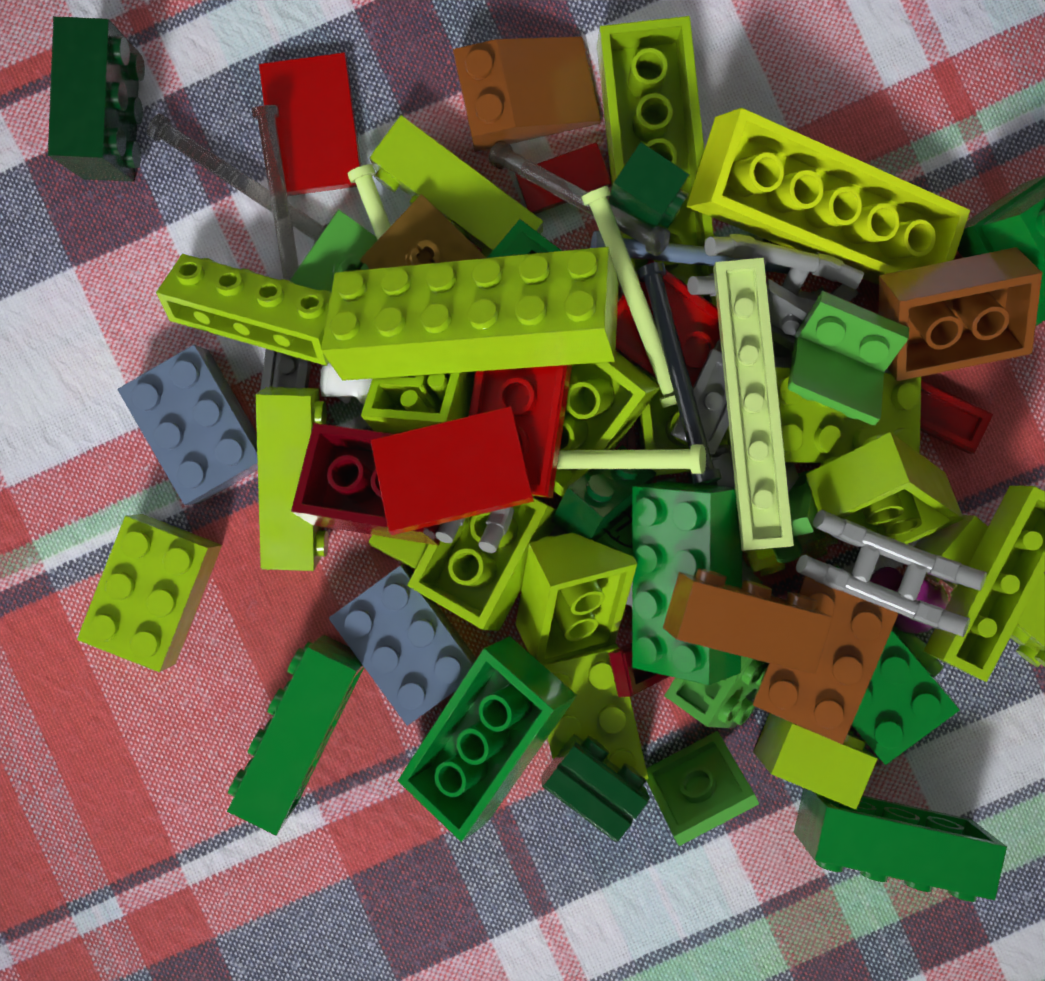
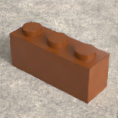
M698 568L696 576L679 572L663 628L676 640L816 674L833 617L816 609L817 600L793 592L788 593L787 599L771 596L772 588L747 580L743 581L741 588L725 584L726 576L706 569Z

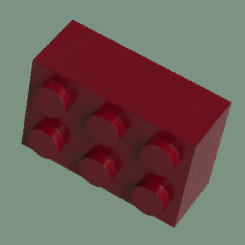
M313 423L291 509L292 513L315 526L440 545V540L435 536L440 524L396 535H391L388 531L370 440L393 434Z

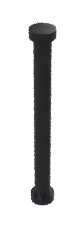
M663 262L650 263L640 267L637 270L639 281L645 282L688 447L691 449V446L694 444H703L706 451L705 471L703 474L691 476L693 485L699 486L722 479L720 469H714L682 351L663 276L666 275L665 265Z

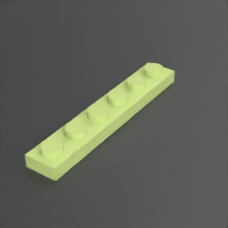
M764 258L715 262L713 271L741 551L791 547L794 544Z

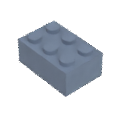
M192 345L117 389L184 505L201 504L258 470L257 432L209 350Z
M402 564L330 616L329 620L408 726L455 692L477 658L437 603L407 586L414 572L409 566Z

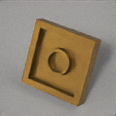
M421 194L359 260H361V263H365L369 269L483 259L486 257Z

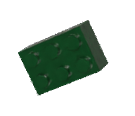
M53 16L48 156L84 180L135 182V168H139L141 164V149L136 141L137 125H140L143 119V107L138 97L139 81L144 79L145 65L140 52L109 19Z

